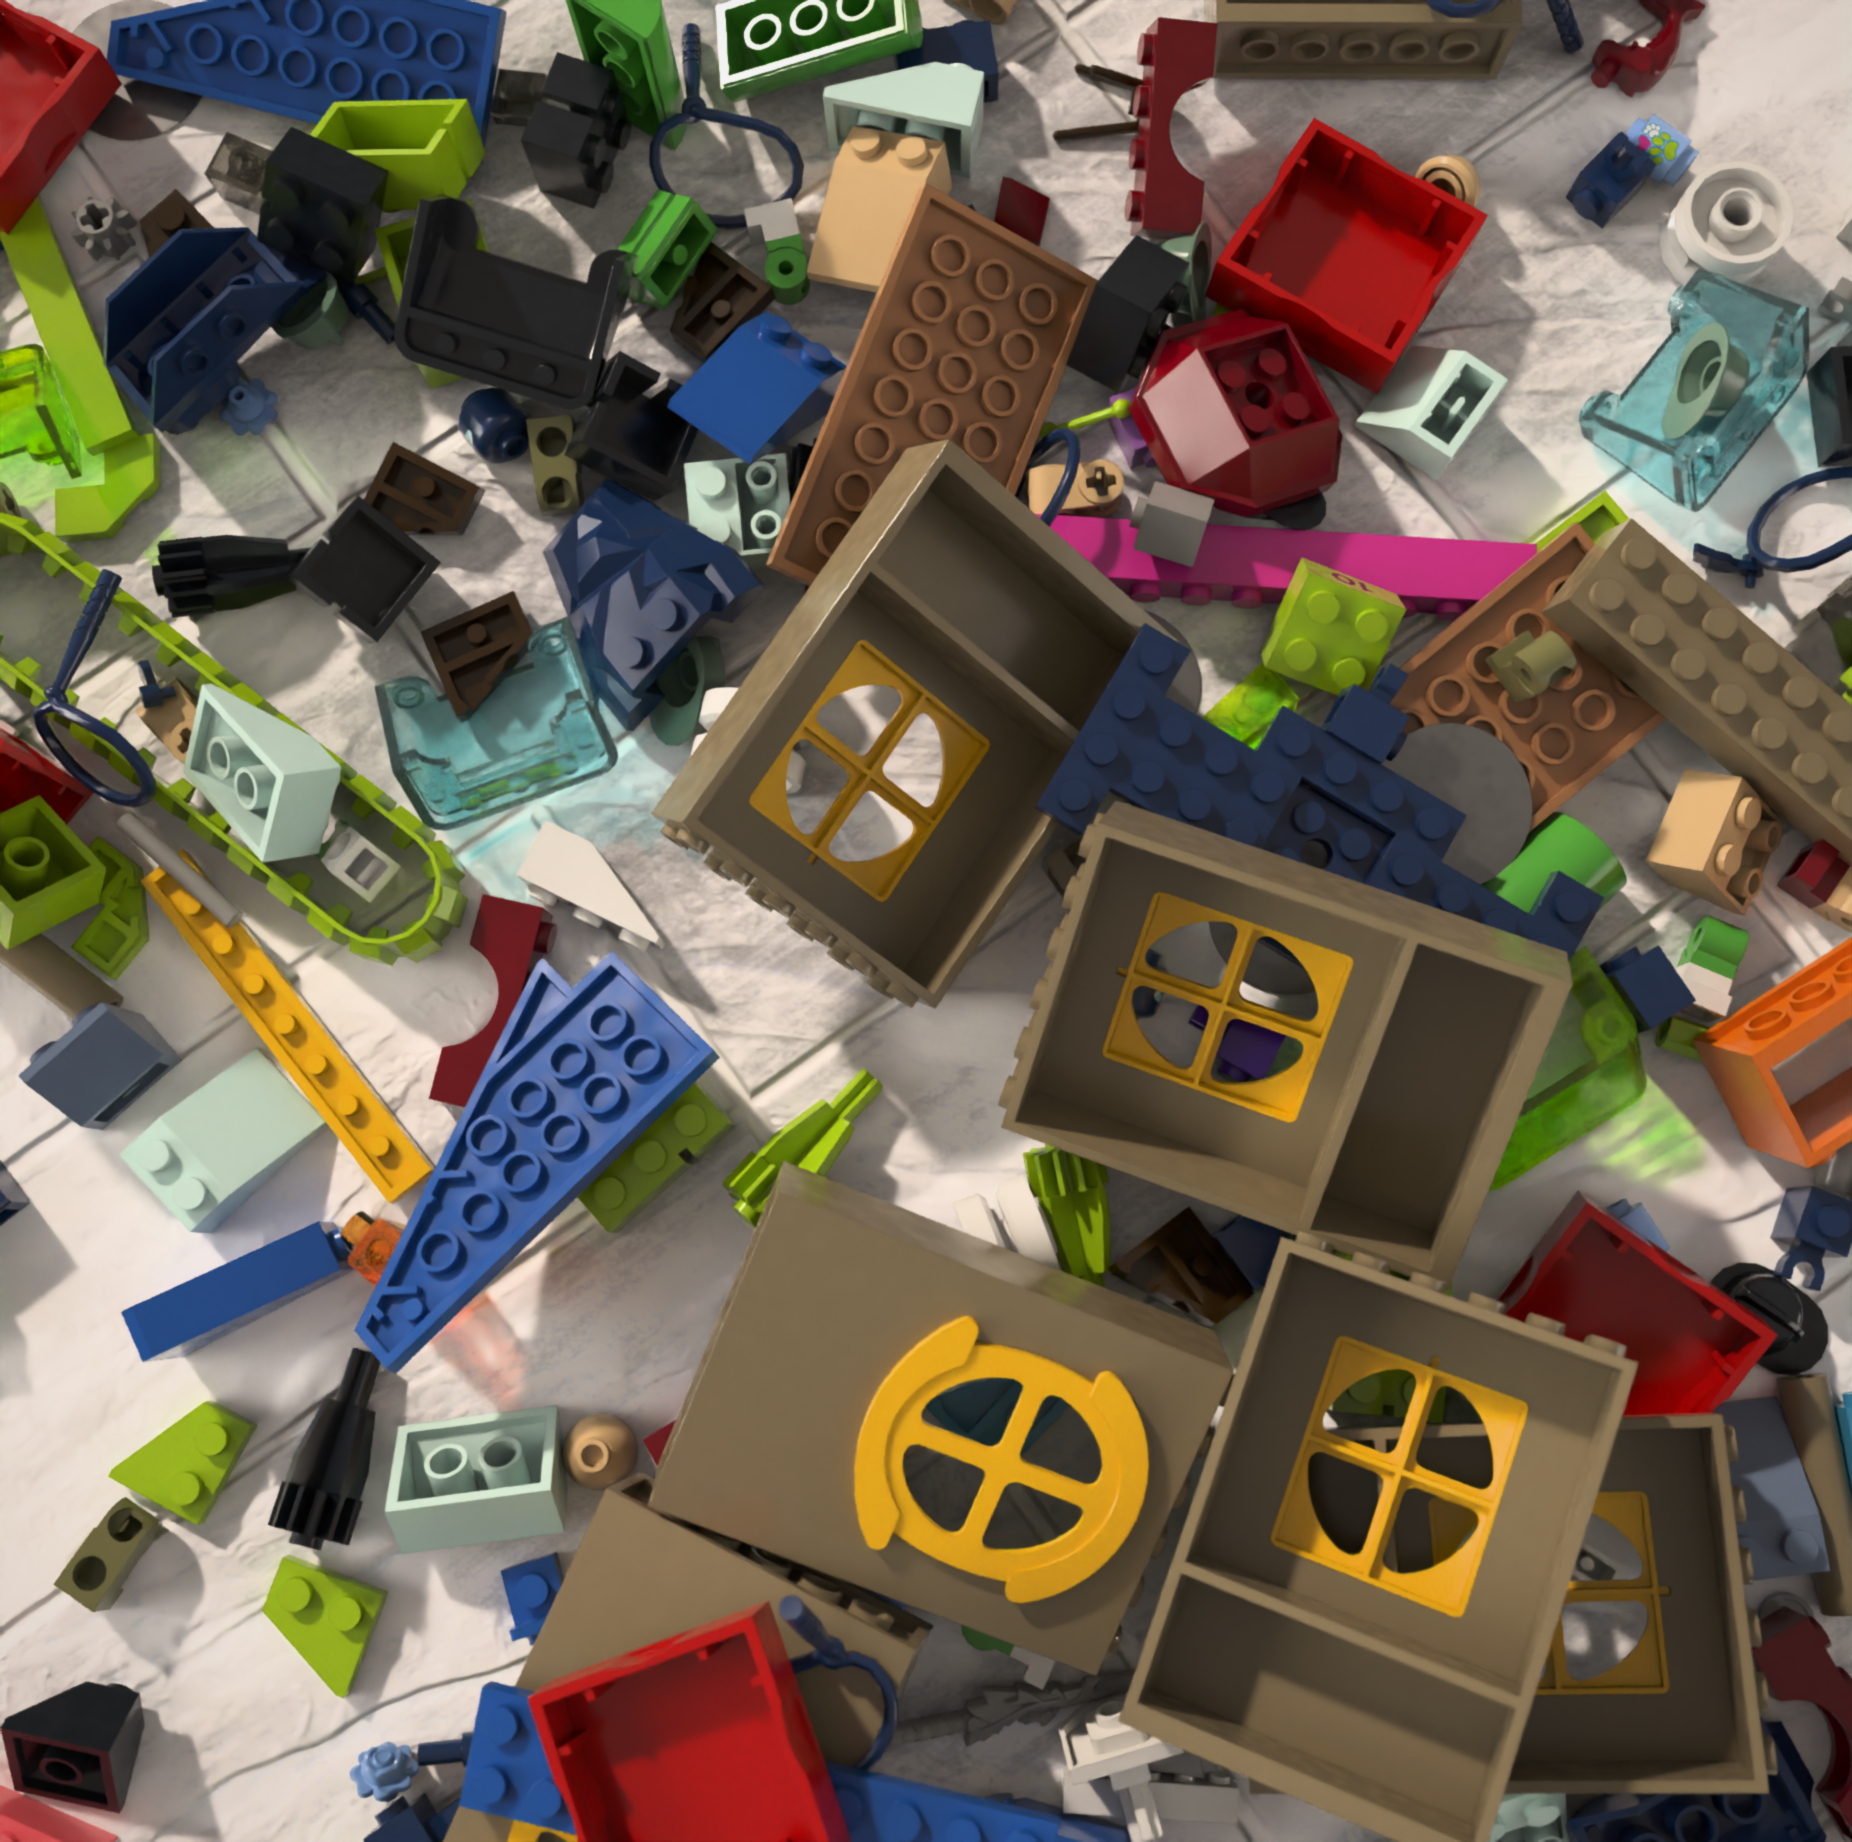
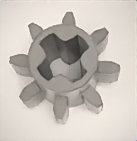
M90 196L87 202L83 203L77 211H73L71 214L76 219L79 227L70 233L80 247H85V250L95 261L101 259L102 255L114 257L117 261L121 260V255L125 254L130 246H136L137 244L129 229L138 225L137 221L128 210H123L122 206L113 196H110L106 202L93 199Z

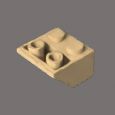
M1685 769L1645 861L1668 884L1734 914L1745 916L1751 900L1761 890L1762 874L1771 853L1778 848L1781 842L1784 824L1743 777Z

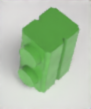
M657 190L617 248L618 250L639 256L634 280L628 295L631 301L665 310L675 296L677 288L681 287L718 232L715 224L691 197L677 194L674 196L672 193Z

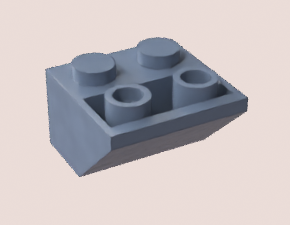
M101 1002L98 1005H91L78 1013L71 1022L72 1028L58 1041H51L36 1050L30 1057L29 1062L31 1064L18 1077L24 1084L79 1126L104 1130L175 1067L182 1058L143 1014Z

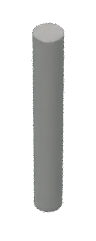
M133 812L125 813L118 820L116 826L227 928H232L240 922L243 912Z

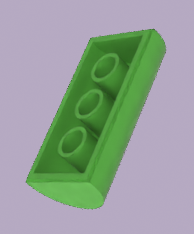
M566 0L584 61L614 70L619 91L624 97L623 105L627 119L633 126L653 138L659 124L677 113H682L681 109L684 101L662 1ZM679 125L669 131L663 141V145L675 150L686 133L687 125Z
M734 0L716 6L721 90L734 103L921 47L923 41L922 20L918 0Z
M1553 812L1528 833L1525 843L1515 859L1498 875L1481 885L1529 913L1550 874L1555 871H1561L1604 897L1598 909L1599 911L1626 885L1627 879L1617 857L1593 831L1571 816L1560 812Z

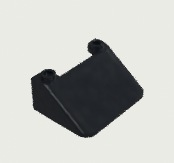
M444 194L421 198L418 205L394 329L395 343L401 354L410 361L561 408L578 409L586 405L596 392L634 280L639 256L618 249L602 252L593 260L586 283L476 248L480 230L479 219L474 209L468 203Z

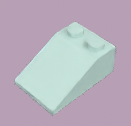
M931 62L827 86L823 93L828 147L830 150L840 151L852 126L945 141L950 174L970 178L983 128L984 72L974 70L963 63H952L949 65Z
M202 684L184 764V774L262 863L319 854L324 832L328 827L329 813L336 787L340 782L342 767L314 737L214 684Z
M255 1048L160 1116L119 1156L189 1232L213 1233L327 1125V1122L262 1050Z

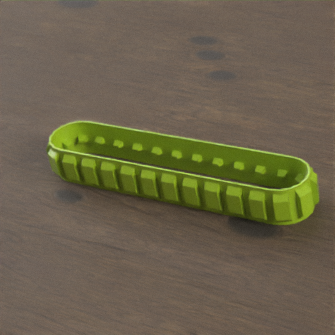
M0 513V557L12 553L24 556L26 552H40L46 555L41 568L53 578L67 570L71 571L85 582L79 598L87 603L93 588L96 587L95 583L100 575V571L49 531L44 532L31 520ZM118 587L111 602L123 612L117 628L130 638L144 629L162 643L156 658L167 667H171L182 659L200 672L194 687L199 692L201 691L202 684H214L307 733L134 597ZM0 634V645H1L2 640H3V638H4V636H2L1 634ZM0 651V679L15 691L29 698L30 703L35 707L46 701L44 689L47 687L37 680L42 666L29 656L15 663ZM68 688L66 695L69 704L76 707L80 696ZM56 712L47 714L53 721L68 729L73 737L92 752L108 760V764L126 779L141 788V783L135 770L110 743L58 715ZM108 718L100 719V721L116 731L118 730V726ZM320 743L342 767L340 782L357 794L351 810L363 820L379 811L397 825L391 838L395 845L404 851L418 842L430 857L421 867L429 881L435 879L434 894H429L425 906L427 911L423 918L419 921L414 920L402 927L403 933L388 938V929L372 925L366 937L361 936L348 925L353 915L352 910L341 902L329 910L308 894L314 880L301 870L291 878H288L269 862L262 863L245 843L230 832L231 826L218 811L209 816L191 802L196 789L192 784L181 778L170 785L152 771L157 757L144 747L138 750L149 765L156 781V792L152 798L169 813L187 822L186 826L210 845L226 853V858L249 876L267 884L266 889L288 907L303 915L308 913L306 921L330 940L342 946L349 943V951L361 958L393 966L398 957H407L417 963L444 948L442 940L449 935L452 928H460L469 899L462 894L459 884L466 876V873L452 848L442 840L434 841L436 833L401 805L395 808L397 802L361 774L357 776V771Z

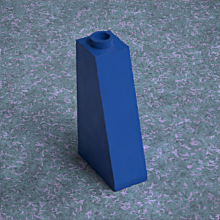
M318 1221L121 1311V1314L142 1362L182 1358L356 1270L350 1265L354 1266L350 1257L355 1255V1249L348 1233L343 1227L337 1228L334 1222Z

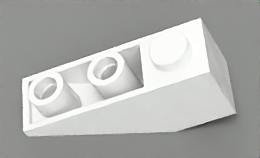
M545 820L516 874L525 884L529 885L526 894L550 907H554L557 900L574 907L575 909L571 916L595 929L600 930L603 922L621 930L618 936L619 940L642 952H646L649 945L663 951L666 943L593 843Z

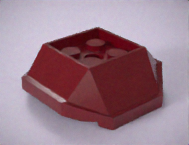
M1242 308L1162 331L1153 345L1128 410L1167 485L1213 498L1215 500L1212 507L1248 518L1326 492L1337 482L1343 436L1338 428L1340 419L1287 322L1256 318L1248 310Z

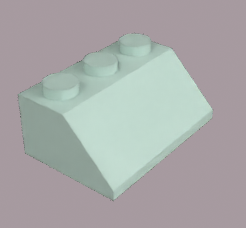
M558 1405L398 1426L385 1514L401 1554L564 1533L567 1480L562 1458L563 1440Z

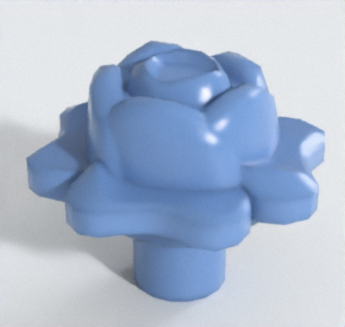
M259 378L253 379L249 384L243 379H238L237 386L230 391L228 396L220 401L224 408L220 410L219 418L223 422L230 424L234 433L238 436H243L248 430L253 435H260L268 423L277 419L278 412L273 406L277 404L279 398L276 393L267 390L263 381Z
M387 1741L361 1752L358 1756L359 1765L352 1767L349 1772L351 1780L357 1785L358 1796L360 1798H367L373 1795L376 1801L388 1802L395 1799L399 1792L409 1790L411 1787V1777L416 1776L419 1772L418 1763L411 1758L412 1751L410 1746L402 1745L397 1747L393 1742Z

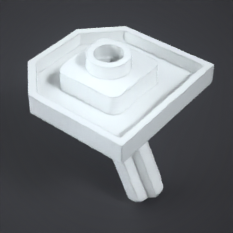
M1128 1692L1080 1705L1058 1726L1073 1786L1109 1775L1113 1790L1117 1791L1130 1840L1132 1842H1153L1163 1836V1828L1149 1783L1152 1778L1148 1763L1184 1753L1183 1749L1118 1722Z

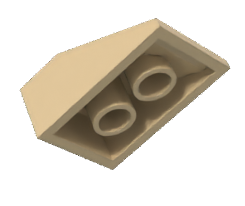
M852 126L834 161L806 272L809 280L877 293L918 190L923 185L928 184L949 195L953 187L945 141Z

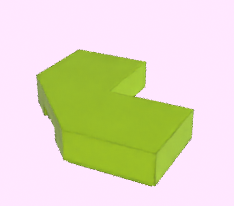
M153 433L141 434L105 450L104 485L55 489V536L62 542L113 538L126 524L123 520L143 499L148 501L161 487L160 440Z
M97 836L88 848L106 867L99 903L104 907L71 948L108 977L117 980L150 939L145 887L140 882L144 879V870L107 840Z

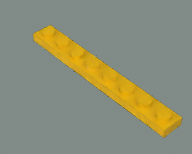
M183 849L177 852L215 887L189 852ZM160 866L142 879L140 882L388 1203L396 1204L432 1175L435 1169L243 921L240 920L234 927L227 928Z

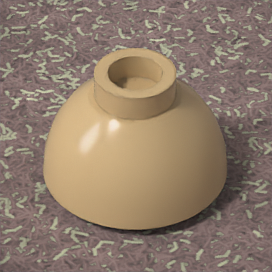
M1440 155L1426 161L1418 169L1415 175L1416 178L1426 180L1476 208L1481 194V182L1477 170L1468 160L1457 155Z
M606 1413L588 1415L579 1420L568 1432L562 1449L563 1463L569 1476L580 1486L591 1490H606L607 1487L626 1479L634 1469L638 1455L637 1441L632 1429L622 1419Z

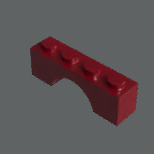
M1158 17L1146 29V33H1141L1137 47V64L1143 65L1142 86L1138 85L1136 87L1133 99L1134 118H1139L1138 138H1133L1129 151L1130 170H1135L1134 190H1129L1125 203V220L1131 222L1130 236L1138 235L1146 238L1170 240L1176 237L1195 235L1199 224H1201L1204 181L1189 173L1177 159L1170 140V120L1179 98L1184 93L1200 88L1213 77L1218 23Z
M482 894L469 945L488 960L495 972L498 983L497 1005L490 1021L477 1035L460 1044L442 1047L429 1099L465 1108L537 962L543 958L544 953L550 954L553 949L557 925L552 923L553 915L545 908Z
M1784 1606L1759 1620L1761 1647H1751L1753 1664H1755L1757 1672L1764 1673L1769 1696L1779 1702L1792 1700L1812 1702L1824 1717L1831 1737V1756L1828 1768L1816 1786L1815 1791L1843 1840L1852 1842V1678L1842 1667H1836L1826 1650L1831 1647L1830 1639L1819 1622L1812 1616L1807 1617Z

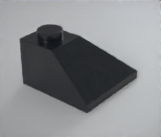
M86 1681L7 1717L0 1729L14 1791L120 1814L125 1805L145 1725L140 1693L134 1692L122 1684L111 1683L106 1686Z

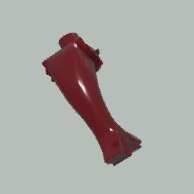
M1638 0L1644 8L1661 21L1663 29L1645 47H1641L1637 41H1634L1631 46L1622 45L1611 39L1601 41L1592 58V63L1596 66L1595 71L1591 75L1592 83L1599 88H1605L1613 81L1629 97H1633L1635 93L1649 91L1663 78L1676 57L1681 40L1682 23L1697 19L1706 7L1697 0Z

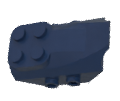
M248 227L179 229L105 300L103 365L155 428L161 432L166 431L169 434L175 435L190 431L237 386L240 377L238 361L275 322L328 275L322 269L310 265L311 257L306 254L299 260L257 241V236Z
M1761 1715V1726L1764 1729L1765 1736H1771L1773 1739L1777 1760V1775H1767L1769 1793L1603 1794L1579 1808L1565 1825L1569 1842H1825L1827 1835L1811 1806L1812 1790L1815 1781L1781 1721H1763Z

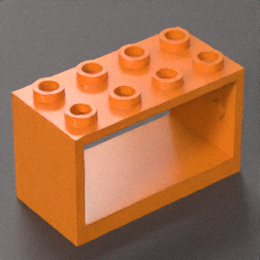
M1852 937L1692 1039L1746 1146L1806 1168L1822 1165L1830 1161L1835 1156L1836 1150L1852 1140V1067L1790 1107L1770 1069L1852 1017Z

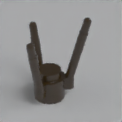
M1077 64L1075 66V72L1130 90L1128 115H1133L1134 94L1138 85L1142 86L1141 79L1094 64L1091 66ZM1139 118L1132 122L1057 130L1053 133V139L1056 141L1138 133Z

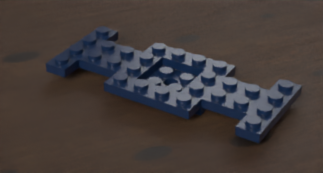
M1146 623L1141 627L1035 806L1036 810L1080 836L1086 830L1109 791L1135 807L1304 863L1302 860L1303 846L1308 841H1315L1322 844L1328 854L1327 863L1322 870L1567 952L1568 961L1571 960L1604 900V897L1561 871H1555L1550 874L1530 912L1527 913L1442 862L1444 855L1467 815L1287 707L1282 706L1278 709L1254 750L1164 695L1191 650ZM1299 782H1302L1303 784L1307 785L1308 787L1312 788L1313 790L1317 791L1318 793L1322 794L1328 799L1322 797L1321 795L1317 794L1316 792L1312 791L1311 789L1307 788ZM1363 820L1369 822L1370 824L1389 834L1390 837L1384 834L1383 832L1379 831L1378 829L1374 828L1373 826L1369 825L1368 823L1364 822ZM1226 922L1227 924H1229V925H1231L1232 927L1236 928V927H1235L1234 925H1232L1231 923ZM1263 936L1257 940V942L1306 970L1295 955L1274 938Z

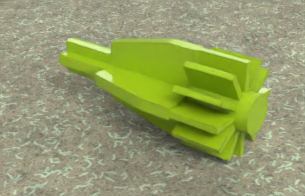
M862 1068L830 1104L823 1099L819 1100L777 1131L757 1152L758 1155L751 1151L722 1182V1186L730 1192V1197L737 1201L732 1206L735 1213L754 1229L756 1228L783 1161L826 1177L853 1135L852 1133L855 1128L851 1123L882 1091L883 1085L880 1081L873 1078L869 1071Z
M1045 1144V1147L1032 1148L1029 1152H1023L1029 1188L1033 1197H1038L1039 1205H1041L1058 1249L1056 1255L1062 1271L1105 1288L1103 1273L1110 1271L1108 1267L1111 1266L1110 1211L1105 1187L1102 1185V1183L1109 1182L1107 1166Z

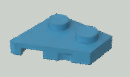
M985 1378L936 1396L927 1403L925 1408L948 1431L986 1446H995L1003 1437L1021 1396L1023 1386L1015 1379ZM1054 1395L1044 1398L1021 1448V1457L1070 1405L1061 1397Z

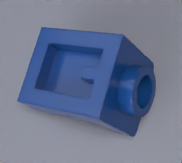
M557 1552L501 1570L515 1624L509 1630L512 1641L528 1637L530 1646L534 1645L564 1580Z

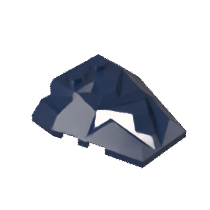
M606 478L544 549L543 554L597 695L626 731H634L665 697L664 693L654 682L656 678L711 618L733 623L766 585L735 549L723 542L711 539L697 531L698 528L672 517L662 511L661 507L617 482Z

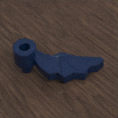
M1694 543L1692 561L1700 563L1702 568L1713 569L1717 572H1740L1742 576L1746 577L1745 588H1755L1756 579L1764 575L1765 568L1751 560L1749 553L1744 554L1742 560L1733 558L1731 554Z
M148 660L139 661V676L144 686L138 688L144 709L163 705L164 698L176 696L173 686L159 688Z

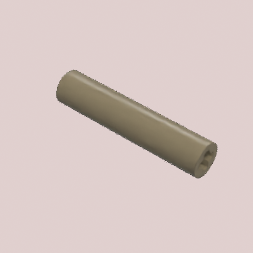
M42 933L9 950L0 943V963L72 1019L85 1008L95 1004L98 1005L101 1002L117 1007L121 1006L124 999L121 994Z
M1809 1373L1776 1378L1782 1412L1820 1514L1830 1571L1813 1573L1820 1613L1827 1616H1852V1495L1829 1376L1827 1373Z

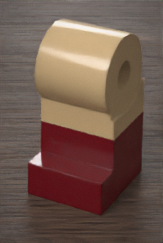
M1820 839L1800 850L1776 886L1827 921L1830 920L1842 929L1852 933V867L1837 857L1840 852L1824 839Z

